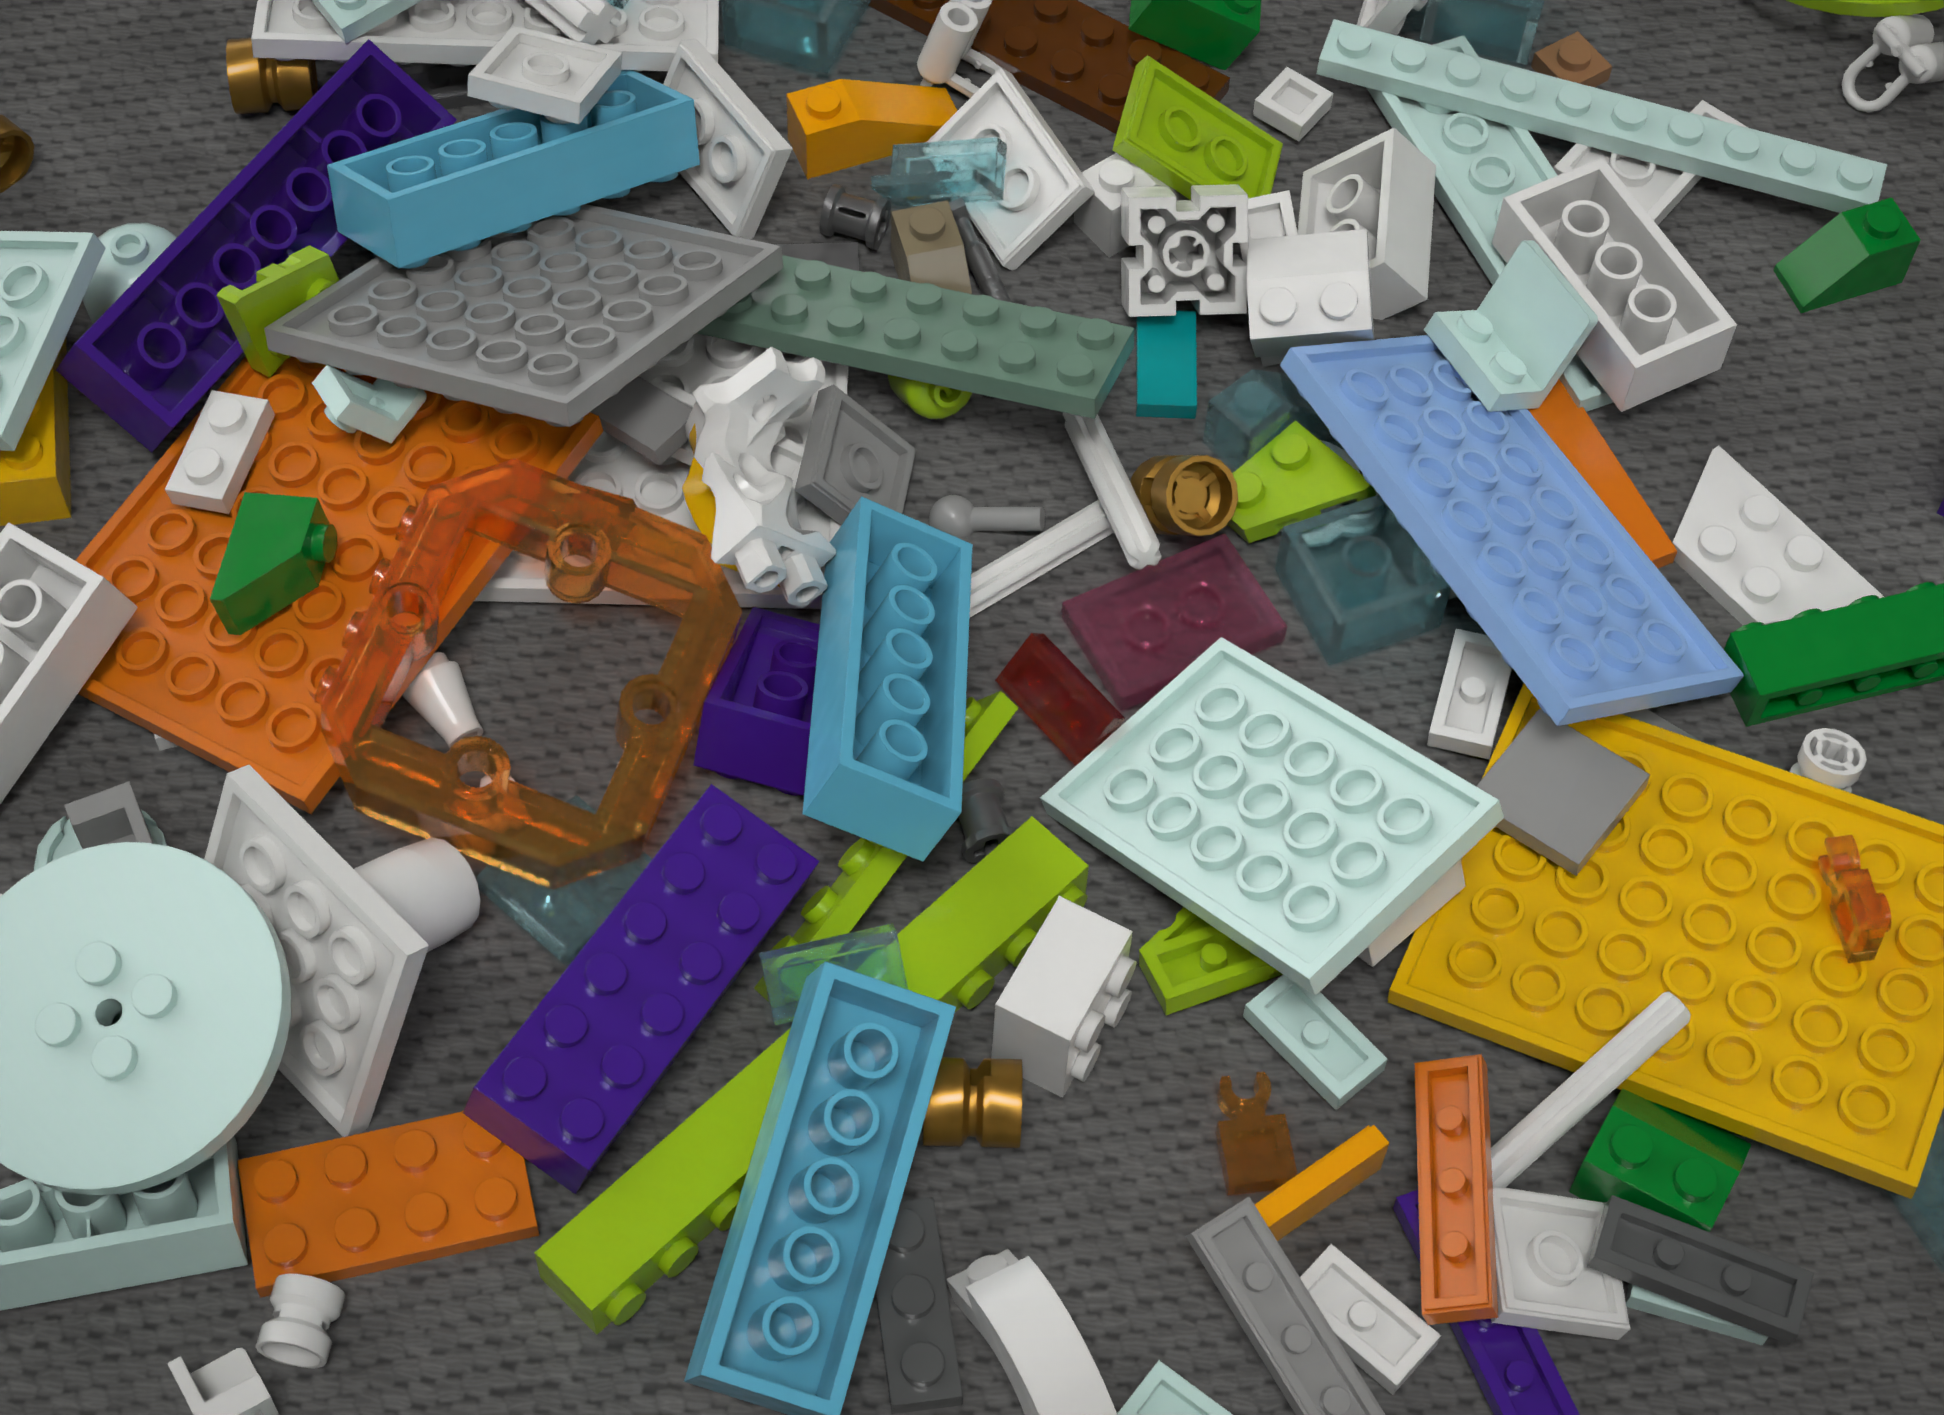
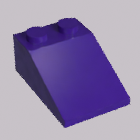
M757 607L752 608L704 701L693 766L715 771L718 775L726 778H741L771 786L788 795H804L820 624Z

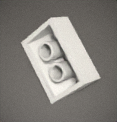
M1395 127L1304 171L1298 222V235L1367 229L1373 319L1380 320L1426 301L1428 298L1436 165Z

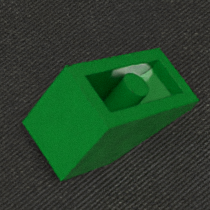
M1891 197L1839 213L1779 261L1773 271L1799 312L1804 313L1902 283L1921 239Z
M244 493L210 596V601L228 634L242 635L319 586L325 563H330L335 556L337 533L334 525L329 523L318 498Z

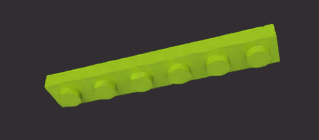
M1002 691L977 701L973 697L966 699L963 781L1018 710V707ZM864 838L856 841L841 857L838 867L843 872L831 887L824 886L818 890L803 907L801 916L805 921L794 936L787 935L782 938L766 955L762 964L768 970L754 989L772 1005L799 999L806 977L822 963L829 961L907 855Z

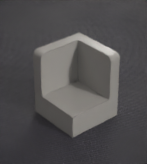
M129 781L64 805L82 849L121 842L153 843Z

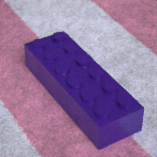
M711 784L476 1083L463 1114L576 1194L793 904L820 861Z

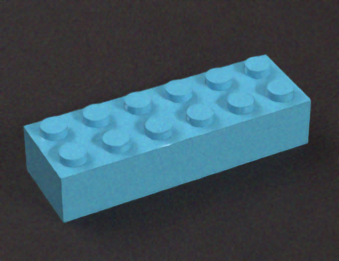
M621 70V74L580 124H559L547 120L544 115L520 109H500L328 164L327 168L337 230L395 267L411 269L423 266L429 261L430 257L450 250L464 251L473 249L481 243L482 239L496 234L525 231L531 227V222L552 215L566 216L574 214L581 209V205L601 198L615 199L629 194L630 188L648 182L670 181L678 176V172L700 165L694 99L634 70Z
M861 496L830 541V544L836 549V555L825 564L824 578L828 586L822 595L802 814L923 862L962 811L973 544Z
M826 961L806 977L684 1382L787 1415L841 1414L956 1006Z

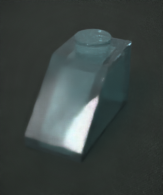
M1251 369L1209 400L1202 443L1231 469L1236 471L1295 420L1308 431L1322 422V420L1308 401L1300 396L1296 386L1287 374Z

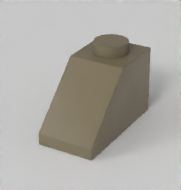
M948 200L891 211V257L898 278L915 283H930L940 288L972 294L964 244Z

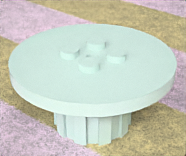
M145 842L102 844L67 854L39 867L18 881L0 897L1 1164L38 1184L59 1191L83 1195L128 1193L161 1184L193 1169L217 1152L248 1121L270 1087L283 1056L291 1017V986L283 947L273 925L253 897L224 871L192 853L170 846Z

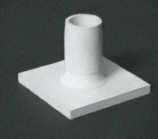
M246 765L226 775L204 860L224 871L253 897L270 920L283 947L291 986V1017L288 1037L278 1069L342 1137L360 1134L369 1127L426 953L445 944L473 926L479 916L481 902L478 883L469 863L458 849L445 840L432 837L389 852L353 869L250 765Z

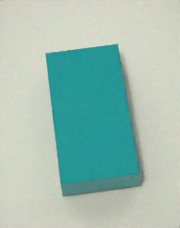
M1176 311L1174 316L1136 317V417L1195 419L1197 411L1196 311Z

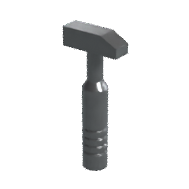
M960 197L949 202L960 236L966 247V260L981 293L998 300L1011 302L986 245L978 241L963 198Z

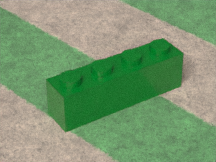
M1924 582L1913 586L1904 593L1882 598L1876 595L1864 596L1853 601L1848 606L1827 611L1817 608L1808 609L1798 613L1791 619L1767 625L1762 622H1752L1730 633L1724 651L1744 674V677L1730 694L1745 726L1757 725L1944 680V583L1936 585L1933 582Z

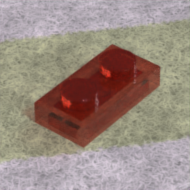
M1031 633L995 679L1003 690L1075 766L1115 732L1126 719L1044 633Z

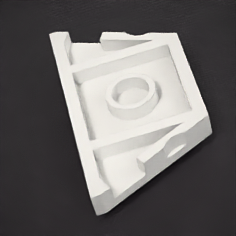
M1719 445L1712 450L1672 542L1677 549L1674 561L1743 626L1752 622H1762L1767 625L1788 620L1808 609L1817 608L1827 611L1844 607L1864 596L1876 595L1879 598L1884 597Z

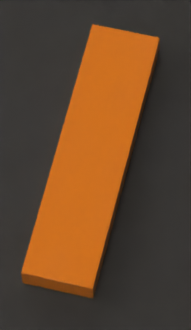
M1558 379L1541 406L1528 409L1529 412L1657 569L1673 563L1677 549L1585 409L1576 406L1564 385Z
M1482 1054L1414 1063L1422 1316L1428 1325L1498 1318L1487 1064Z

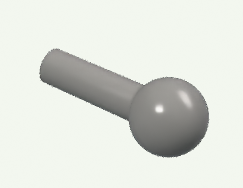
M947 495L937 500L932 506L929 514V524L931 527L963 540L974 531H1043L1045 527V511L1043 507H974L965 497Z

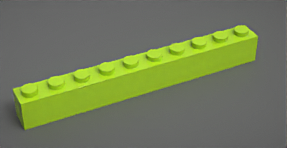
M1031 816L855 972L956 1006L955 1012L963 1005L967 1009H972L989 994L995 984L994 977L1010 963L1014 967H1018L1059 896L1084 907L1088 898L1086 887L1089 865ZM790 1029L534 1252L540 1278L596 1335L611 1322L615 1325H621L629 1320L643 1305L646 1299L645 1291L664 1274L668 1278H672L681 1273L697 1255L699 1250L697 1244L716 1227L720 1231H725L731 1227Z

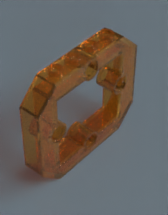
M515 458L429 486L419 507L410 504L406 508L395 537L396 541L401 542L393 560L383 557L379 562L369 587V594L374 595V598L366 614L356 611L352 616L342 641V648L347 649V652L338 669L329 666L325 670L314 697V703L321 705V731L355 811L424 839L432 837L445 840L464 855L552 890L640 858L700 722L704 701L734 644L742 616V610L721 566L714 563L711 559L712 547L707 536ZM475 535L545 562L544 577L546 585L553 595L565 602L575 604L589 602L598 597L603 589L607 587L683 618L658 675H640L629 681L621 691L614 731L616 740L624 751L596 814L509 780L511 770L509 756L503 747L491 738L482 736L465 737L454 743L448 752L444 754L381 728L413 661H418L427 656L436 645L439 633L440 606ZM572 555L584 556L591 561V564L584 567H576L567 563L564 558ZM410 613L419 617L421 621L415 625L402 626L393 622L391 618L397 614ZM645 709L653 710L659 713L664 721L659 724H646L638 720L634 713ZM470 771H479L488 775L492 782L484 787L475 788L464 784L460 780V776Z

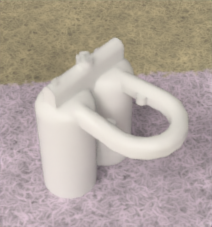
M949 0L948 3L941 7L917 61L918 72L923 77L920 86L932 87L933 84L946 83L971 98L980 88L972 84L969 78L964 79L955 73L960 60L963 59L974 65L976 69H982L991 75L1000 68V66L985 55L971 49L992 0Z
M1913 14L1886 17L1878 22L1874 28L1872 35L1873 45L1851 63L1844 73L1842 91L1849 105L1858 111L1869 113L1880 111L1888 106L1909 83L1923 84L1943 81L1944 42L1931 43L1934 37L1933 25L1923 15ZM1881 53L1898 57L1901 75L1893 83L1889 82L1885 85L1887 90L1873 101H1867L1859 97L1855 91V80L1860 71L1865 67H1872L1874 64L1873 60Z

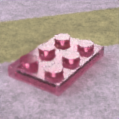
M1226 534L1163 559L1155 566L1149 565L1062 602L1061 617L1120 711L1154 697L1221 637L1246 652L1254 654L1285 640L1287 625Z

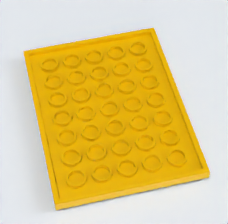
M1523 684L1483 777L1536 712L1541 709L1537 699L1525 684ZM1623 714L1567 724L1569 727L1649 773L1647 787L1577 876L1499 828L1494 827L1461 858L1466 886L1415 930L1389 989L1388 1003L1575 1073L1662 993L1669 991L1688 1008L1691 1014L1689 1023L1624 1080L1617 1089L1622 1090L1623 1088L1651 1102L1912 1199L1918 1187L1944 1108V825Z

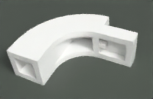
M1006 1249L996 1255L981 1257L972 1262L966 1270L946 1279L953 1301L986 1339L1000 1361L1025 1415H1117L1105 1383L1079 1330L1047 1278L1029 1256L1018 1260L1009 1249Z

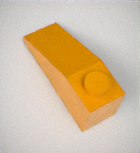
M838 79L786 94L788 140L807 179L920 148L957 112L947 89L940 87Z

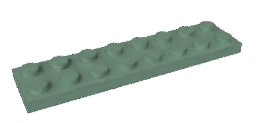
M782 255V270L761 284L757 290L749 293L730 307L724 315L717 317L697 332V334L767 349L773 347L781 352L809 358L814 357L818 360L1092 419L1096 418L1134 349V328L1110 323L1104 319H1090L1052 311L1046 307H1032L998 300L988 295H973L940 288L930 283H915L886 277L876 272H862L828 265L818 260H804Z

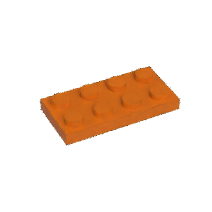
M463 1111L237 1160L255 1286L260 1298L271 1295L275 1279L283 1274H302L333 1282L539 1236L525 1158L463 1114Z

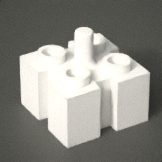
M1238 184L1192 185L1191 200L1176 201V195L1168 186L1121 187V235L1129 246L1136 245V257L1121 258V302L1128 316L1176 315V301L1191 300V303L1200 315L1247 313V265L1238 255H1233V243L1248 242V194Z

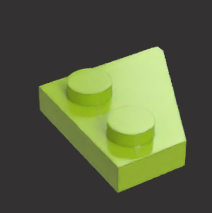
M310 245L289 255L281 264L273 263L257 271L256 281L258 283L244 290L228 285L222 288L216 295L251 368L268 377H271L282 363L291 356L268 350L264 328L339 281L329 255Z
M1295 420L1232 473L1237 483L1238 502L1234 515L1227 525L1246 542L1252 543L1276 535L1285 527H1300L1323 519L1320 511L1322 509L1355 498L1360 507L1371 503L1377 496L1374 487L1364 479L1362 474Z
M1185 907L1176 914V919L1170 927L1159 930L1139 949V966L1165 1015L1283 975Z

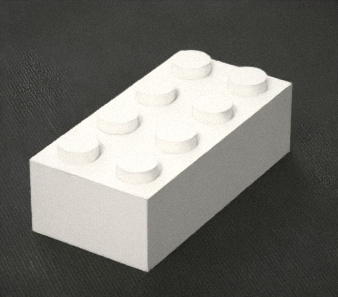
M1603 157L1503 198L1492 240L1493 246L1508 263L1522 241L1534 240L1595 312L1598 322L1576 354L1621 412L1721 369L1737 324Z
M9 522L0 533V804L138 608L137 605L103 576Z

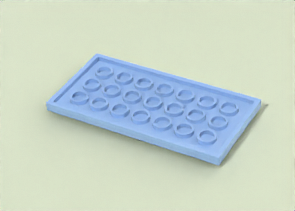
M1428 335L1290 347L1280 366L1294 383L1300 396L1308 401L1329 429L1331 436L1341 444L1361 470L1364 479L1374 487L1394 513L1400 526L1411 535L1430 560L1433 569L1444 578L1464 604L1470 617L1481 626L1501 652L1503 660L1514 669L1537 699L1543 712L1550 716L1557 726L1730 693L1744 677V674L1529 410L1488 412Z

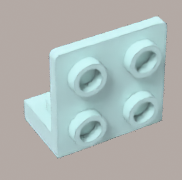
M1524 240L1520 243L1477 310L1435 312L1424 328V331L1488 412L1534 409L1541 406L1597 324L1598 317L1534 240Z

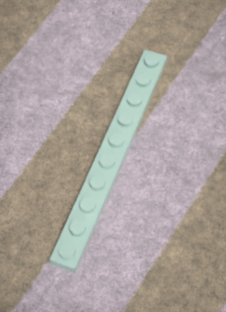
M1333 19L1317 67L1316 74L1838 213L1879 201L1887 164L1335 19Z

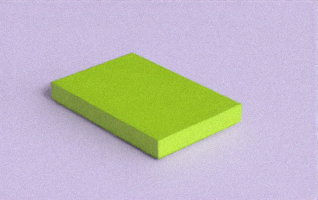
M1147 55L1135 67L1112 150L1190 200L1192 185L1238 184L1248 194L1249 199L1271 194L1283 143Z

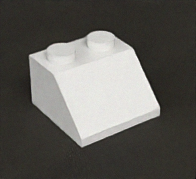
M1367 229L1248 240L1247 296L1250 341L1256 358L1286 355L1290 347L1374 340Z

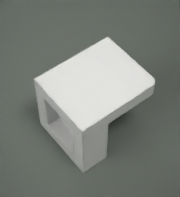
M236 1348L192 1373H189L181 1356L167 1363L193 1415H279L260 1375L243 1348Z

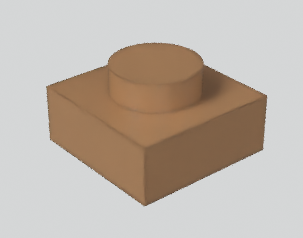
M1578 31L1535 52L1531 67L1537 73L1591 87H1596L1608 81L1612 70V65Z

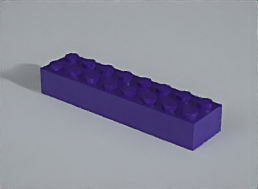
M368 39L75 342L56 371L152 453L244 354L216 296L218 292L228 285L244 290L258 283L256 281L257 271L273 263L281 264L289 255L309 245L327 253L331 259L349 240L348 237L337 230L327 165L453 125L457 119Z

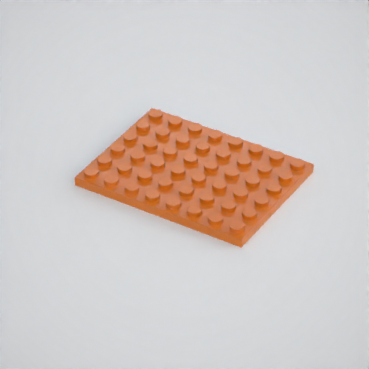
M245 356L217 391L267 399L275 416L230 513L226 514L172 504L165 491L167 483L203 410L202 408L75 560L103 576L138 606L78 694L228 772L250 765L286 802L312 814L604 430L599 416L589 412L577 424L570 427H555L547 424L544 420L517 413H500L493 407L466 400H449L442 394L424 390L427 395L425 402L395 440L389 443L358 429L355 433H348L328 419L324 412L327 406L312 384L326 365L300 362L296 357L291 356L282 363L271 377H268L252 369ZM352 375L371 384L377 380V378L367 375ZM244 493L318 498L329 523L334 525L337 533L335 556L330 563H325L319 586L242 635L228 634L210 601V596Z

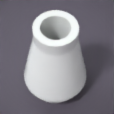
M442 652L434 653L402 695L445 740L449 749L455 751L480 738L484 730L476 718L459 664L455 661H449Z

